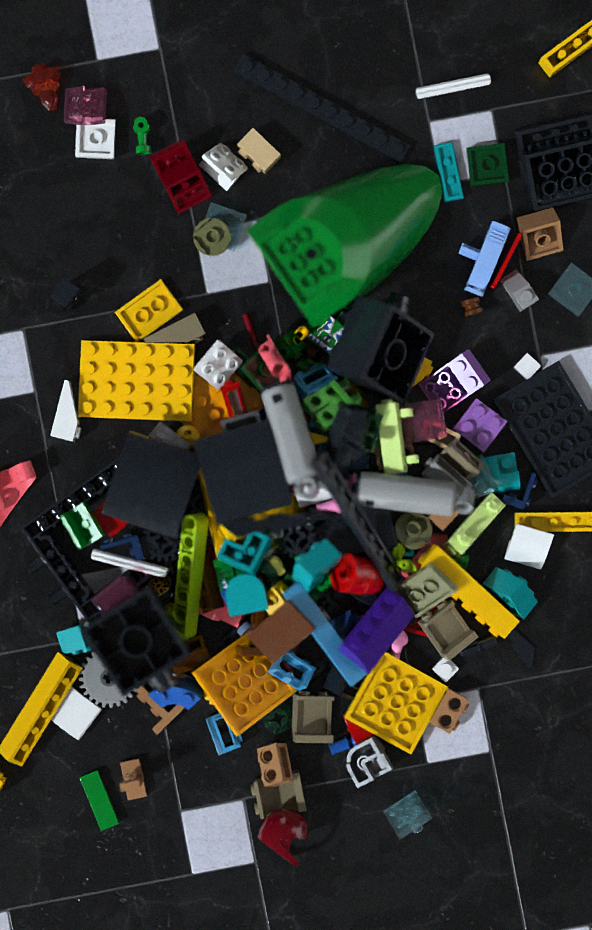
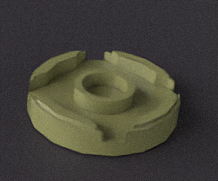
M206 218L195 227L193 234L194 244L204 255L210 257L219 256L230 246L231 231L228 225L221 219Z
M406 512L397 519L394 525L395 537L404 547L419 549L429 543L433 534V526L430 519L422 515V513Z

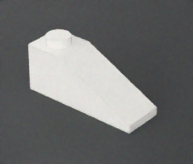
M65 380L50 436L75 442L76 438L79 439L82 428L79 427L80 422L71 382Z

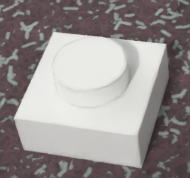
M441 658L432 667L445 682L459 670L451 660L448 661L444 658Z

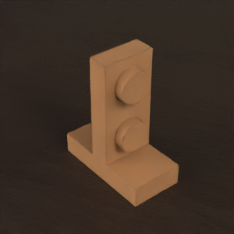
M144 684L136 690L138 693L137 697L144 704L147 702L152 707L150 709L151 712L157 717H162L152 728L157 735L185 708L177 704L170 711L166 706L161 708L148 696L150 690Z
M140 758L120 762L123 779L120 782L121 792L126 791L128 800L147 797Z

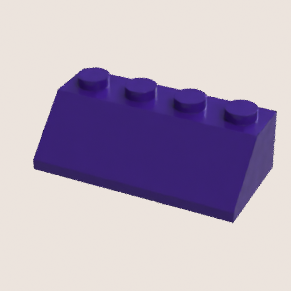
M387 587L341 644L338 651L369 674L415 615L405 599L395 591L390 592Z

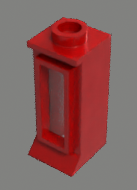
M235 380L224 382V386L220 388L229 418L248 413L240 383L235 382Z

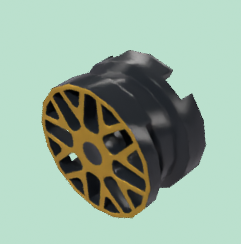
M157 576L150 581L165 605L173 601L172 598L175 596L176 587L168 576Z

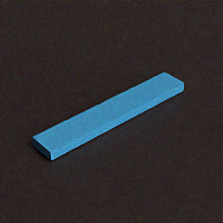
M295 582L282 593L286 600L290 599L316 626L311 634L350 686H354L366 675V672L338 651L343 641L300 582Z

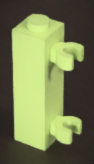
M393 399L382 400L381 404L376 405L384 472L385 474L408 472L407 464L419 463V456H406L401 418L413 416V409L400 410L399 403H393Z
M492 492L488 494L443 544L446 547L447 553L456 558L461 556L506 505Z

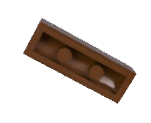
M205 552L199 601L203 614L225 606L210 552Z

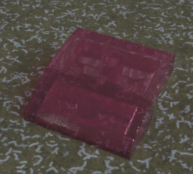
M84 86L66 89L64 122L74 125L105 124L106 89L102 87L86 90Z
M441 398L400 405V410L413 409V416L402 418L406 444L447 437Z
M120 576L94 597L92 602L104 611L137 591L140 587L134 586L130 579Z

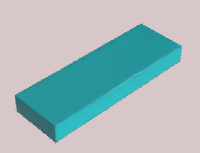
M453 142L434 145L433 148L444 202L463 199L464 196Z

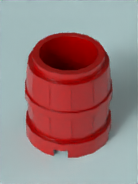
M343 553L339 563L334 567V571L330 573L334 589L344 593L374 594L385 583L371 559L365 556Z

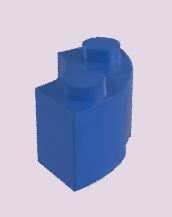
M185 677V679L176 678L177 683L163 693H159L156 687H153L148 694L161 708L177 704L189 710L201 699L205 691L198 681Z

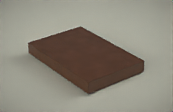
M288 599L251 630L247 637L274 664L314 631L316 626Z

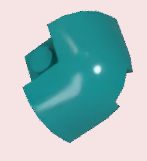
M514 452L479 458L484 464L478 473V479L487 491L506 493L520 490V477Z

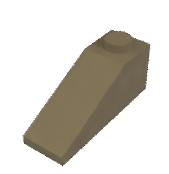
M193 313L144 338L145 343L189 344L193 342V344H197L204 340L203 336L206 333L196 314Z

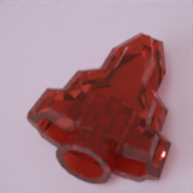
M39 64L32 67V73L22 78L26 88H30L35 96L40 97L42 104L50 112L57 110L58 97L56 91L59 88L58 79L61 77L59 66L47 68L46 64Z

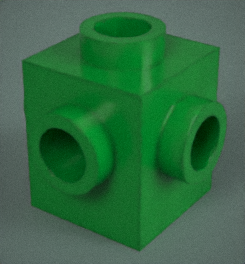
M293 328L274 343L286 363L291 359L294 361L299 359L303 355L301 351L307 347L300 340L297 333H294Z

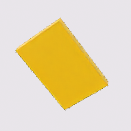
M160 279L118 309L115 314L134 340L141 342L184 310L162 279Z

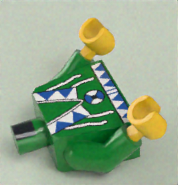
M341 312L336 319L329 316L315 327L308 321L294 333L301 332L303 336L300 340L306 337L330 356V351L337 344L345 326L346 314Z

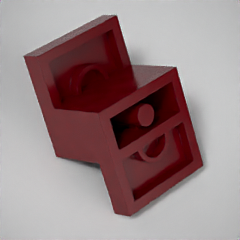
M184 139L149 156L178 214L212 197Z

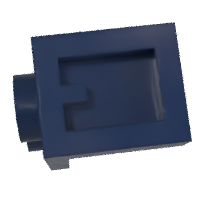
M530 473L521 500H518V495L508 492V495H502L501 501L522 510L528 507L532 497L529 496L531 488L535 489L538 478H535L537 473Z
M134 533L123 535V540L116 541L115 538L105 540V545L100 546L102 550L131 542L132 545L129 546L131 556L135 557L136 560L145 558L144 550L141 548L140 536H134Z

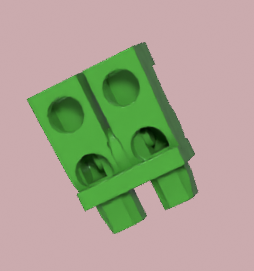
M346 379L339 382L333 380L330 384L303 400L302 409L312 421L314 420L315 425L324 435L330 432L340 403L359 405L362 403V398L358 393L355 392L351 396L347 395L346 392L351 389V386Z

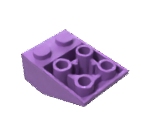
M468 349L418 385L438 414L442 415L491 380Z

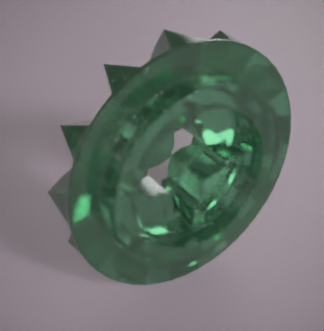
M263 559L258 570L259 576L268 584L275 585L278 582L277 572L270 562Z
M281 703L263 717V724L271 732L283 733L292 725V711L286 704ZM274 710H276L278 715H286L281 719V725L277 721H270L275 717Z

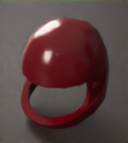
M274 810L265 818L257 838L296 867L300 863L290 854L289 846L293 838L307 840V822L301 814L294 810Z

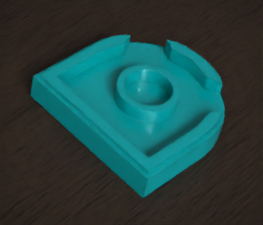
M240 574L228 583L226 600L230 617L269 609L264 586L257 577L250 574Z

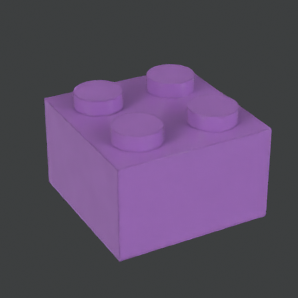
M476 398L452 428V431L460 434L465 441L483 453L507 421Z

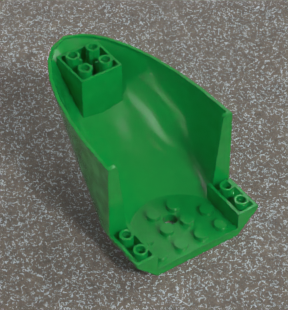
M402 164L381 167L290 200L247 228L246 232L299 305L311 325L315 327L343 306L347 310L354 305L357 296L364 297L372 291L412 252L429 229L439 209L442 196L440 178L435 172L420 165ZM313 248L317 251L315 259H308L306 257L308 249Z

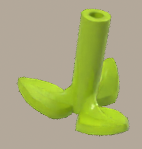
M398 543V547L393 548L391 552L395 558L393 561L397 567L401 568L402 572H416V566L410 559H401L405 554V548L401 543Z

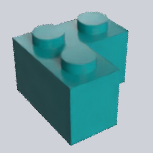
M259 532L249 534L243 546L225 539L217 557L223 563L256 576L272 541L268 536Z
M326 538L322 542L317 541L312 545L307 554L302 553L298 556L296 565L293 568L292 578L296 582L299 581L305 591L309 593L322 582L324 575L339 563L342 555Z
M496 567L482 584L488 593L505 604L510 613L522 619H525L537 603L534 592L527 586L528 582L521 576H514L507 569L502 570Z
M84 623L56 632L63 654L71 653L73 656L92 650L80 631Z

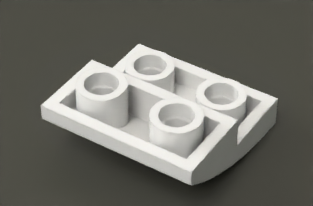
M516 523L504 559L542 569L554 534Z
M71 686L51 720L68 734L80 740L102 709Z

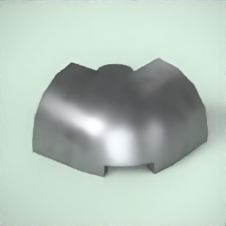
M375 736L354 746L347 755L346 766L357 788L393 769L384 751L386 748Z

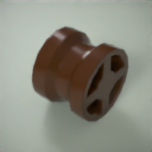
M479 297L461 302V305L465 308V317L483 312V308L479 304Z

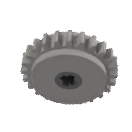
M93 651V657H86L88 663H82L85 669L80 672L83 674V677H80L79 681L84 682L80 688H86L84 695H90L89 701L94 698L96 700L95 705L102 702L103 708L106 704L113 708L114 703L119 707L121 700L127 703L126 697L132 698L133 694L130 692L122 697L113 681L109 682L108 678L105 677V674L107 675L108 673Z

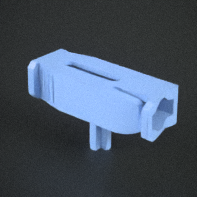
M492 221L480 250L462 243L458 254L475 260L464 290L483 297L511 228Z

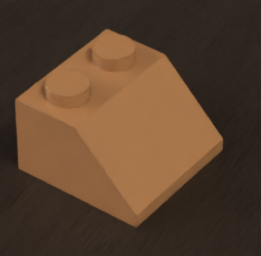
M554 208L516 218L518 233L522 234L520 241L527 261L563 251L560 220Z

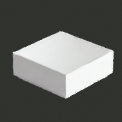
M528 353L514 366L526 379L530 378L541 367Z

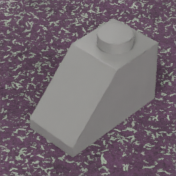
M517 270L500 279V282L520 312L539 300L530 284Z

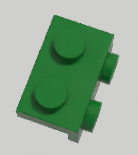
M87 501L60 515L63 525L69 531L78 549H82L105 536Z

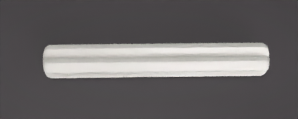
M487 73L416 88V95L418 99L489 85L491 78Z
M93 549L91 558L94 560L160 577H165L167 573V567L98 549Z

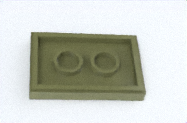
M430 562L406 578L395 592L405 599L415 615L414 617L418 618L457 592L458 587L436 565Z

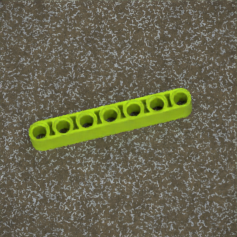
M203 512L187 515L182 522L173 618L187 639L195 637L197 633L208 532V517Z

